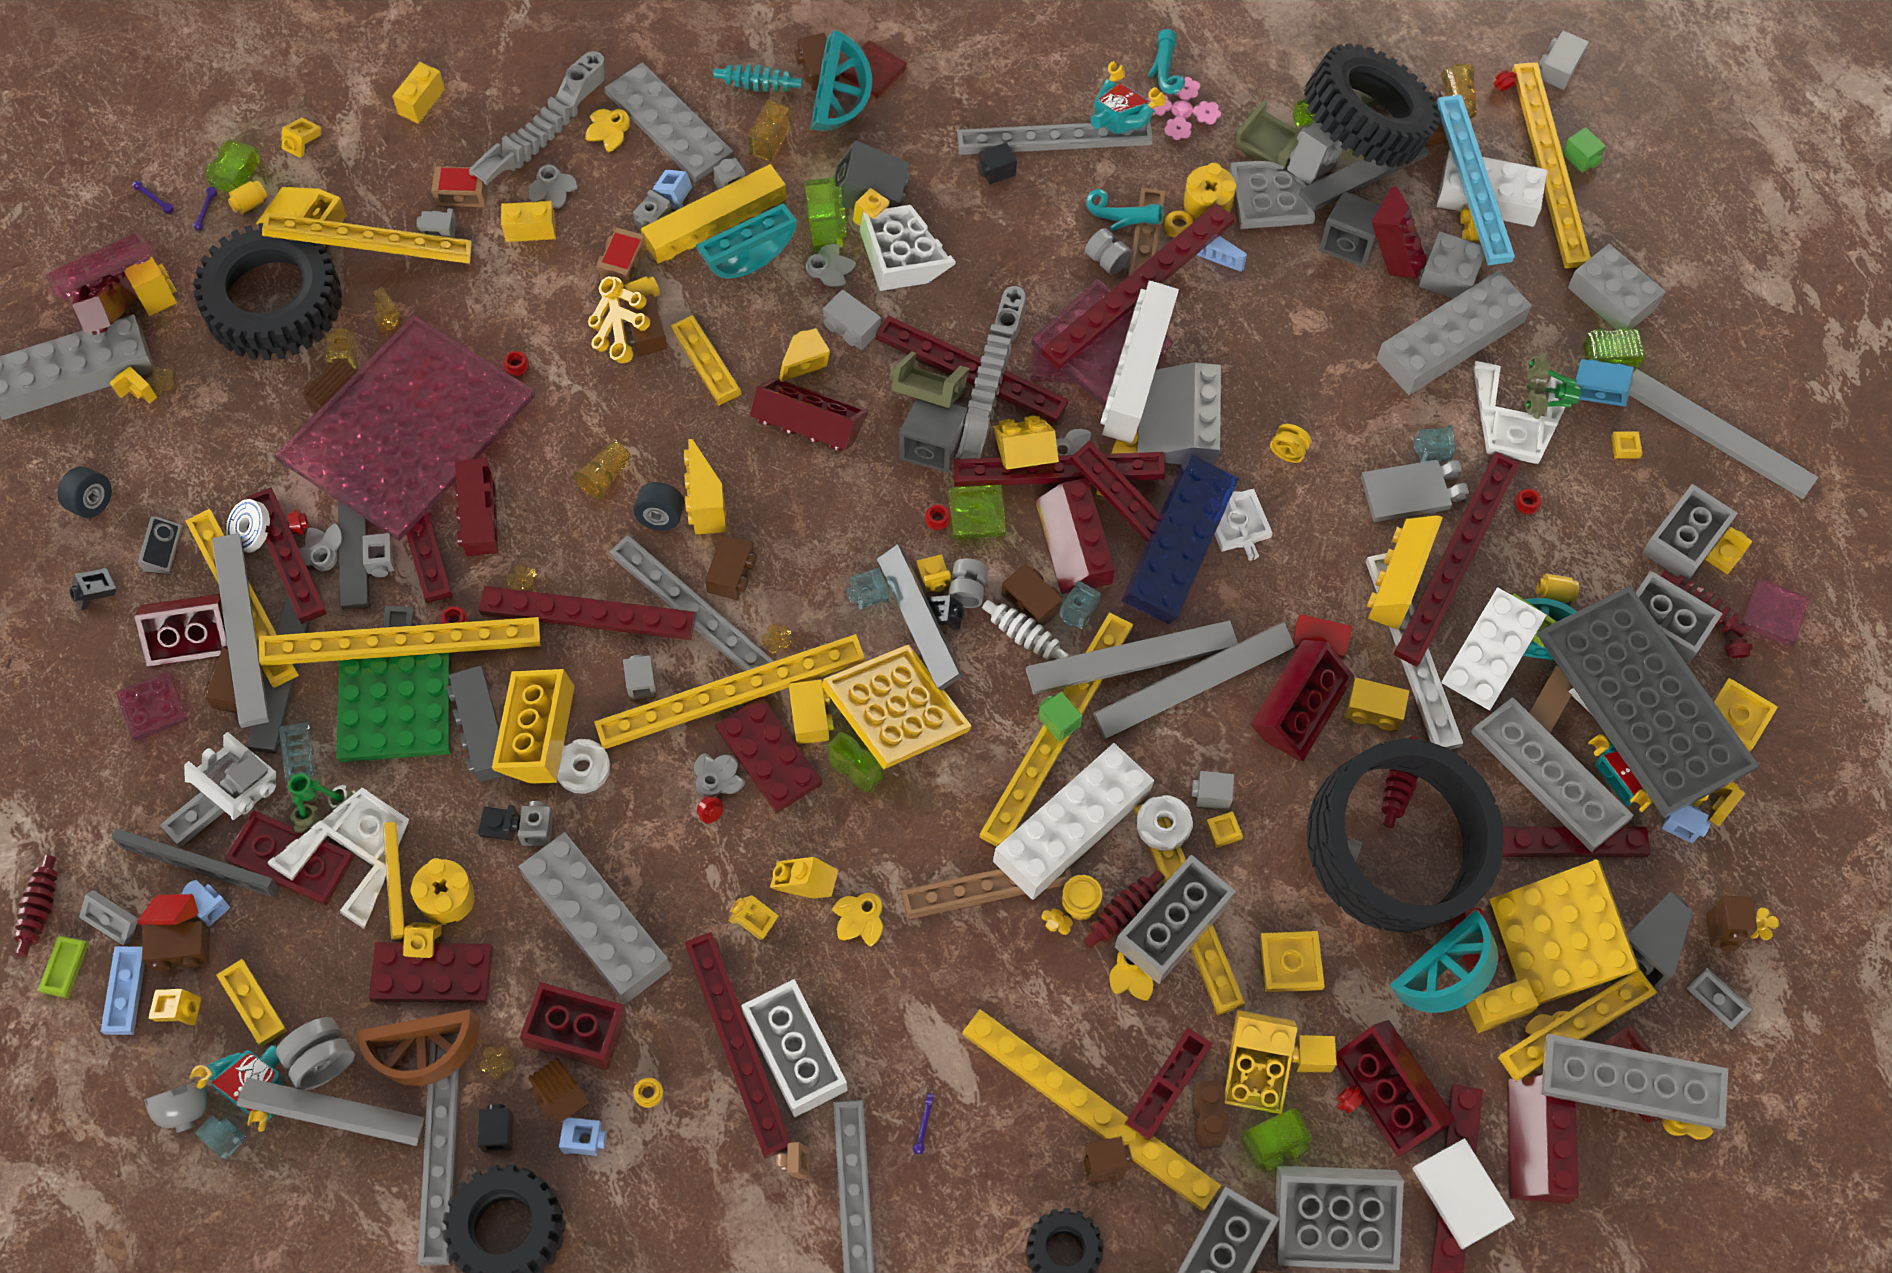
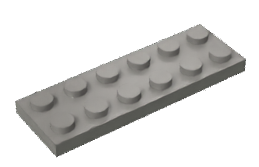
M643 62L604 87L606 95L624 110L683 171H686L695 183L713 172V168L718 166L722 160L734 157L733 150Z
M1513 697L1473 728L1471 733L1591 852L1627 824L1634 816Z
M1553 1034L1546 1036L1541 1095L1721 1130L1725 1127L1728 1068Z

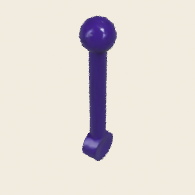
M141 181L133 182V188L142 191L159 204L164 213L170 214L173 212V207L170 203L161 201L143 187Z
M214 187L206 189L207 198L198 220L193 223L195 230L199 231L203 228L202 222L211 199L217 195Z
M931 1093L927 1095L918 1140L913 1146L915 1154H922L925 1149L923 1141L934 1094Z

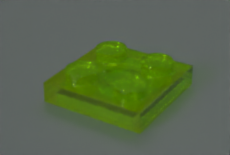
M1001 485L949 488L953 540L1006 536Z

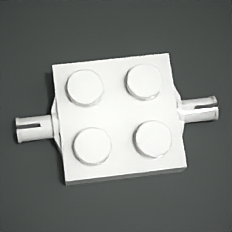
M1220 480L1217 482V485L1222 495L1217 499L1204 502L1203 508L1221 552L1244 547L1248 560H1253V558L1255 560L1259 557V554L1254 544L1258 541L1269 539L1272 536V530L1254 489L1232 492L1228 480Z

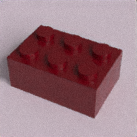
M539 982L522 1028L520 1039L525 1047L609 1069L627 1013L623 1004Z

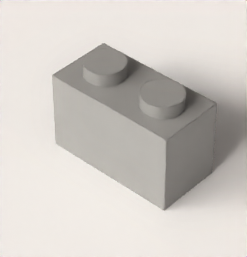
M1562 31L1558 39L1553 38L1547 50L1550 52L1549 55L1544 54L1538 65L1541 69L1542 80L1565 90L1585 54L1589 41L1566 31Z
M843 289L822 309L825 327L831 332H837L846 343L856 346L861 351L876 337V333L881 327V317Z

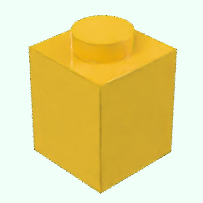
M1299 1035L1292 1055V1062H1296V1071L1332 1073L1336 1066L1335 1036Z

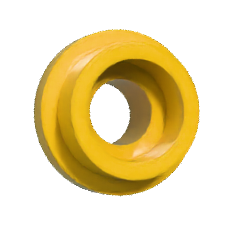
M644 1078L635 1085L633 1096L638 1105L651 1108L662 1100L663 1088L658 1080ZM647 1089L654 1091L653 1096L650 1098L643 1096L644 1091Z

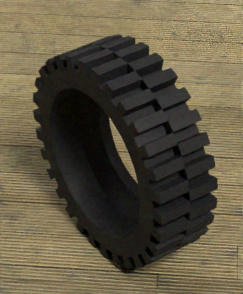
M1346 43L1345 46L1340 44L1336 48H1331L1305 85L1304 95L1306 97L1304 100L1305 104L1309 105L1307 108L1309 113L1315 114L1312 119L1315 123H1322L1320 129L1324 133L1329 132L1332 134L1330 139L1333 142L1340 141L1342 143L1340 147L1344 150L1352 149V155L1359 157L1360 154L1363 155L1364 161L1371 163L1375 159L1376 165L1383 166L1386 163L1388 167H1394L1395 164L1398 167L1403 166L1404 163L1406 165L1417 157L1439 127L1440 119L1438 117L1440 116V111L1436 110L1438 105L1436 101H1432L1434 97L1432 93L1425 92L1427 86L1424 82L1418 83L1416 81L1418 76L1415 73L1409 74L1407 72L1408 67L1404 64L1400 67L1396 64L1397 60L1393 57L1390 60L1385 58L1386 53L1379 51L1376 54L1374 48L1367 47L1364 50L1362 45L1356 44L1353 47L1351 43ZM1353 89L1375 99L1394 118L1382 115L1367 106L1355 94Z
M258 223L259 230H253L252 226L248 225L244 227L246 231L244 234L240 235L238 230L231 232L233 239L229 241L225 236L219 240L220 248L212 245L209 249L211 258L205 255L202 257L201 263L203 267H197L195 273L198 278H194L193 282L196 289L193 292L197 301V307L216 341L220 345L223 343L225 349L230 352L234 349L238 356L244 357L247 352L250 359L257 360L258 354H261L265 361L271 360V354L276 353L278 359L286 358L285 351L289 350L293 356L299 354L297 347L303 345L306 350L312 347L310 342L312 338L319 342L323 338L321 330L329 332L332 328L329 320L336 321L338 317L336 309L340 310L342 304L340 298H342L340 281L323 244L262 236L263 223ZM281 262L297 265L302 270L303 279L298 294L290 303L276 311L269 313L246 312L236 307L228 298V292L236 280L257 266Z

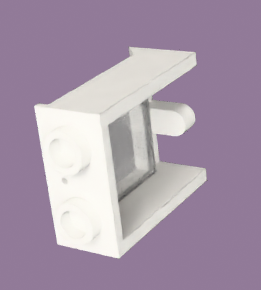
M227 732L223 735V748L217 753L210 748L206 749L202 754V764L195 767L189 761L184 764L185 782L192 783L228 813L232 820H235L241 814H247L261 798H266L273 793L276 787V771L256 756L268 768L265 776L237 798L225 792L220 786V782L227 775L224 771L236 760L239 762L244 752L248 750L247 747Z

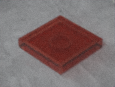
M868 40L861 49L868 59L872 73L870 95L878 98L907 69V63ZM854 66L840 74V76L859 87L858 76Z

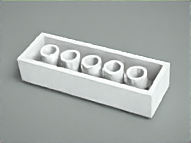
M1150 280L1147 289H1141L1100 424L1105 425L1102 435L1132 444L1142 417L1179 289Z
M1113 743L995 848L993 862L1034 900L1150 794L1154 779Z

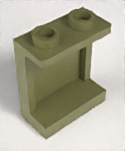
M1262 101L1257 108H1252L1245 123L1241 122L1234 132V136H1236L1234 147L1258 161H1268L1285 166L1284 170L1287 171L1291 161L1289 156L1298 145L1297 137L1304 127L1308 128L1310 126L1304 124L1298 131L1267 113V103Z
M912 351L905 358H902L897 366H893L890 374V380L893 381L892 391L946 408H950L965 392L970 369L959 366L949 377L915 367L917 353Z

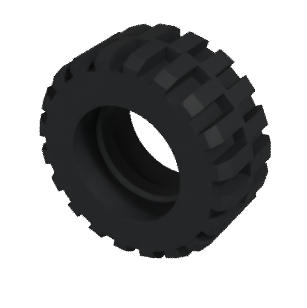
M506 1164L505 1168L502 1169L498 1165L489 1166V1172L482 1174L479 1170L472 1174L473 1180L466 1184L463 1181L457 1187L460 1190L457 1197L451 1195L447 1203L451 1208L443 1216V1223L446 1225V1229L442 1231L443 1240L447 1243L448 1247L446 1250L456 1265L464 1273H545L542 1269L547 1264L552 1265L557 1257L554 1254L557 1249L562 1247L564 1240L561 1235L565 1231L562 1206L547 1182L541 1176H536L532 1170L525 1167L521 1170L516 1165ZM518 1200L530 1210L533 1220L527 1239L517 1249L505 1254H491L484 1250L477 1239V1226L484 1212L500 1201Z

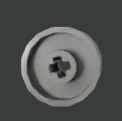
M331 1017L315 1019L302 1025L285 1037L277 1046L275 1053L284 1068L290 1069L288 1075L297 1089L306 1091L327 1083L347 1069L354 1060L355 1053L347 1040L341 1039L342 1032Z

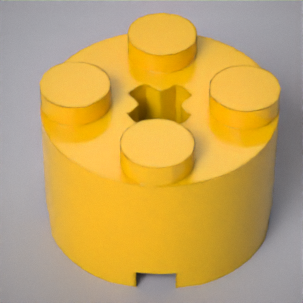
M1210 163L1207 166H1202L1192 171L1186 182L1184 194L1185 211L1196 220L1217 203L1230 213L1236 191V183L1233 176L1218 163Z
M434 858L416 873L412 881L411 894L422 915L432 923L447 925L450 922H458L469 914L474 905L473 885L466 871L454 861Z

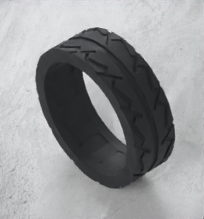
M1401 738L1385 741L1383 744L1379 743L1340 765L1325 779L1312 800L1308 816L1307 848L1312 867H1315V874L1323 889L1339 907L1342 906L1344 912L1360 923L1379 930L1384 928L1387 932L1409 933L1431 928L1453 919L1473 908L1487 894L1500 871L1504 853L1502 851L1504 848V825L1498 804L1495 805L1494 795L1486 781L1471 764L1468 766L1465 759L1450 749L1430 741L1427 744L1424 740ZM1375 769H1396L1411 773L1428 782L1440 792L1451 806L1462 835L1463 859L1459 876L1452 889L1436 905H1414L1398 901L1384 894L1369 882L1356 865L1349 850L1345 833V811L1354 786L1365 772Z

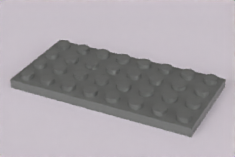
M1631 586L1540 630L1537 634L1663 818L1744 777L1759 767V764Z

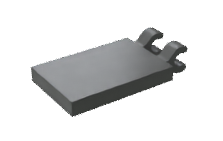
M1438 460L1362 472L1361 480L1373 521L1380 522L1446 511L1451 509V502L1465 501V494L1469 493L1466 483L1457 484L1447 489L1445 483L1447 479L1459 478L1458 472L1462 470L1460 462L1456 460L1440 466Z

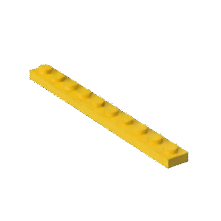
M1538 62L1514 64L1512 71L1517 75L1515 77L1517 80L1516 88L1538 168L1547 169L1544 193L1564 268H1578L1588 261L1591 256Z
M1109 612L1086 653L1123 645L1133 629V624ZM1103 679L1065 687L1062 693L1083 715ZM1043 725L983 827L979 838L998 847L1016 831L1071 734L1058 742L1046 726Z
M539 617L259 636V662L261 666L536 647L541 646Z
M855 634L594 721L601 745L605 750L789 688L790 683L810 681L865 662V657Z
M981 1009L963 1030V1036L1100 1137L1109 1139L1122 1136L1123 1144H1128L1134 1162L1202 1212H1204L1220 1189L1221 1185L1156 1137L1153 1136L1149 1141L1126 1126L1125 1122L1128 1119L1126 1115Z

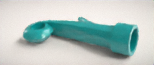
M1164 29L1158 33V52L1148 76L1152 78L1158 71L1160 89L1164 93L1172 95L1179 93L1183 89L1185 79L1179 75L1170 77L1177 34L1173 30Z
M1094 189L1088 194L1086 199L1088 210L1093 215L1118 221L1110 227L1112 231L1137 223L1160 225L1163 221V206L1161 204H1149L1148 206L1105 208L1108 196L1102 189ZM1101 197L1100 203L1095 205V199Z

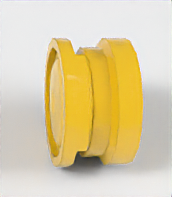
M1282 424L1279 426L1276 436L1273 437L1270 448L1280 459L1291 463H1299L1303 460L1306 449H1309L1312 440L1310 435L1302 428L1293 424Z
M1076 875L1070 878L1065 883L1062 892V907L1072 918L1078 920L1093 917L1099 911L1101 905L1102 888L1093 877L1087 875Z

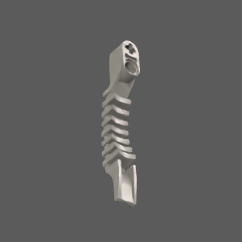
M592 51L584 54L567 70L556 98L554 99L551 96L548 99L549 110L545 106L540 109L541 118L536 115L533 118V125L528 122L525 125L526 131L522 128L519 129L518 136L514 132L510 135V138L505 135L502 138V154L500 144L497 143L469 169V174L476 176L487 185L505 170L515 171V168L520 169L524 161L528 162L532 154L536 155L540 147L544 148L548 140L551 141L555 138L554 134L556 132L562 131L563 125L567 126L570 123V117H575L578 114L577 107L579 103L605 80L603 55Z
M1018 286L1008 287L1004 291L995 324L991 325V335H988L984 356L981 358V367L979 366L978 378L976 377L974 382L975 389H972V400H969V411L966 413L965 426L957 459L982 458L991 427L990 420H993L994 417L993 407H996V395L999 394V384L1002 383L1003 379L1002 373L1006 369L1005 363H1008L1009 355L1012 352V342L1020 333L1026 312L1025 292ZM1007 322L1013 323V325L1011 326H1005L1003 324Z

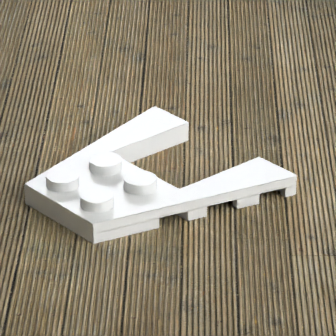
M1475 361L1473 373L1487 453L1494 455L1497 451L1512 459L1539 464L1566 407H1548L1545 416H1540L1539 419H1535L1533 415L1525 412L1496 407L1501 366ZM1551 376L1548 387L1556 388L1558 383L1562 384L1563 382ZM1547 393V401H1558L1554 397V393Z
M361 788L335 808L330 815L312 826L307 833L289 844L279 855L270 859L268 865L293 881L328 835L373 865V868L340 910L342 915L364 929L386 878L383 837L384 823H396L399 847L409 819L364 788Z

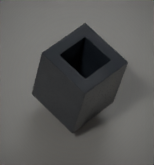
M1007 142L980 151V160L977 163V168L981 177L985 176L989 185L1016 176L1017 160Z
M490 1104L487 1106V1109H478L477 1145L482 1152L512 1150L513 1114L509 1108H505V1105Z

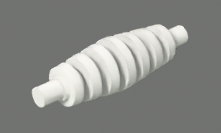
M989 600L984 603L982 609L991 614V622L995 625L1000 622L999 629L1003 632L1008 629L1007 636L1011 639L1015 637V643L1018 645L1024 643V648L1028 650L1034 647L1033 652L1038 655L1045 651L1043 658L1047 660L1069 657L1068 653L1060 649V641L1055 638L1051 641L1052 634L1046 631L1043 634L1044 627L1040 624L1035 627L1036 620L1033 618L1027 620V615L1023 613L1017 616V610L1013 608L1008 610V606L1003 603L998 606Z

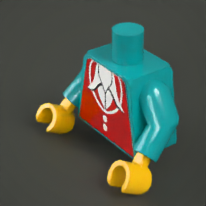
M1111 62L1108 66L1111 76L1109 80H1105L1094 102L1095 115L1091 116V124L1095 129L1105 126L1115 134H1121L1132 129H1140L1150 123V117L1155 112L1154 108L1163 106L1166 103V97L1163 92H1160L1155 87L1149 91L1150 102L1123 83L1115 84L1116 80H1121L1125 76V70L1122 65L1117 70L1116 62Z
M1601 734L1597 735L1588 744L1596 747L1597 750L1594 751L1595 756H1599L1601 753L1604 754L1600 756L1594 766L1626 808L1633 802H1637L1641 806L1639 810L1643 812L1652 803V800L1611 741Z
M270 1045L260 1058L247 1050L244 1053L237 1052L221 1058L207 1066H195L189 1079L195 1076L202 1078L197 1084V1087L200 1089L206 1086L208 1079L212 1080L209 1084L236 1106L246 1078L284 1086V1078L274 1069L280 1060L275 1053L277 1048L273 1045ZM237 1106L249 1115L248 1126L254 1121L260 1122L258 1131L261 1132L265 1130L267 1121L275 1115Z

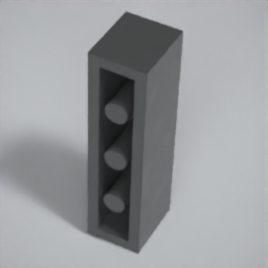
M482 666L450 674L451 685L447 686V691L451 702L456 701L458 709L453 710L457 726L462 725L464 733L459 734L463 749L469 750L470 758L466 759L470 775L475 774L479 783L504 776V774L492 769L500 728Z

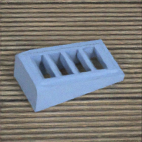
M1218 236L1197 254L1202 258L1238 271L1244 269L1247 253L1221 236Z

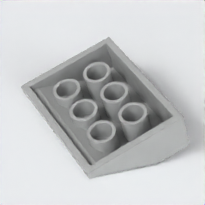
M1195 362L1155 370L1138 426L1137 453L1164 452V463L1215 468L1220 452L1221 365Z
M1277 1166L1276 1217L1279 1218L1276 1224L1277 1265L1400 1270L1404 1180L1397 1170Z

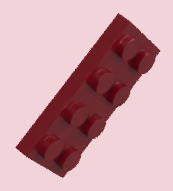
M763 697L756 699L715 724L717 731L775 814L822 785L819 775Z
M253 810L224 859L227 863L238 868L273 878L277 885L326 906L355 856L352 852L323 840L292 881L269 866L268 862L306 832L297 833L294 827Z
M375 942L369 1000L371 1002L487 1003L493 950L491 944L434 943V955L431 958L404 956V943Z

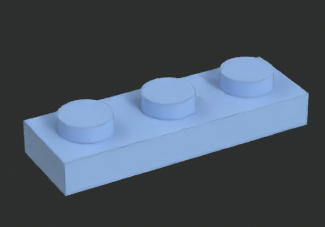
M114 947L101 1032L104 1035H134L145 963L142 961V947Z

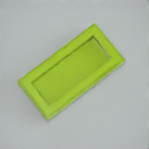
M58 935L38 991L43 994L69 999L89 943L84 940Z

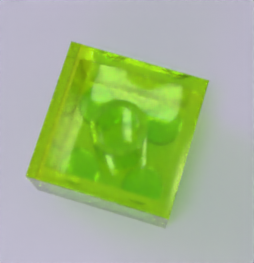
M834 177L805 181L806 209L813 251H818L823 246L829 244H838L839 248H842V237H847L845 209L842 207L841 187H836Z

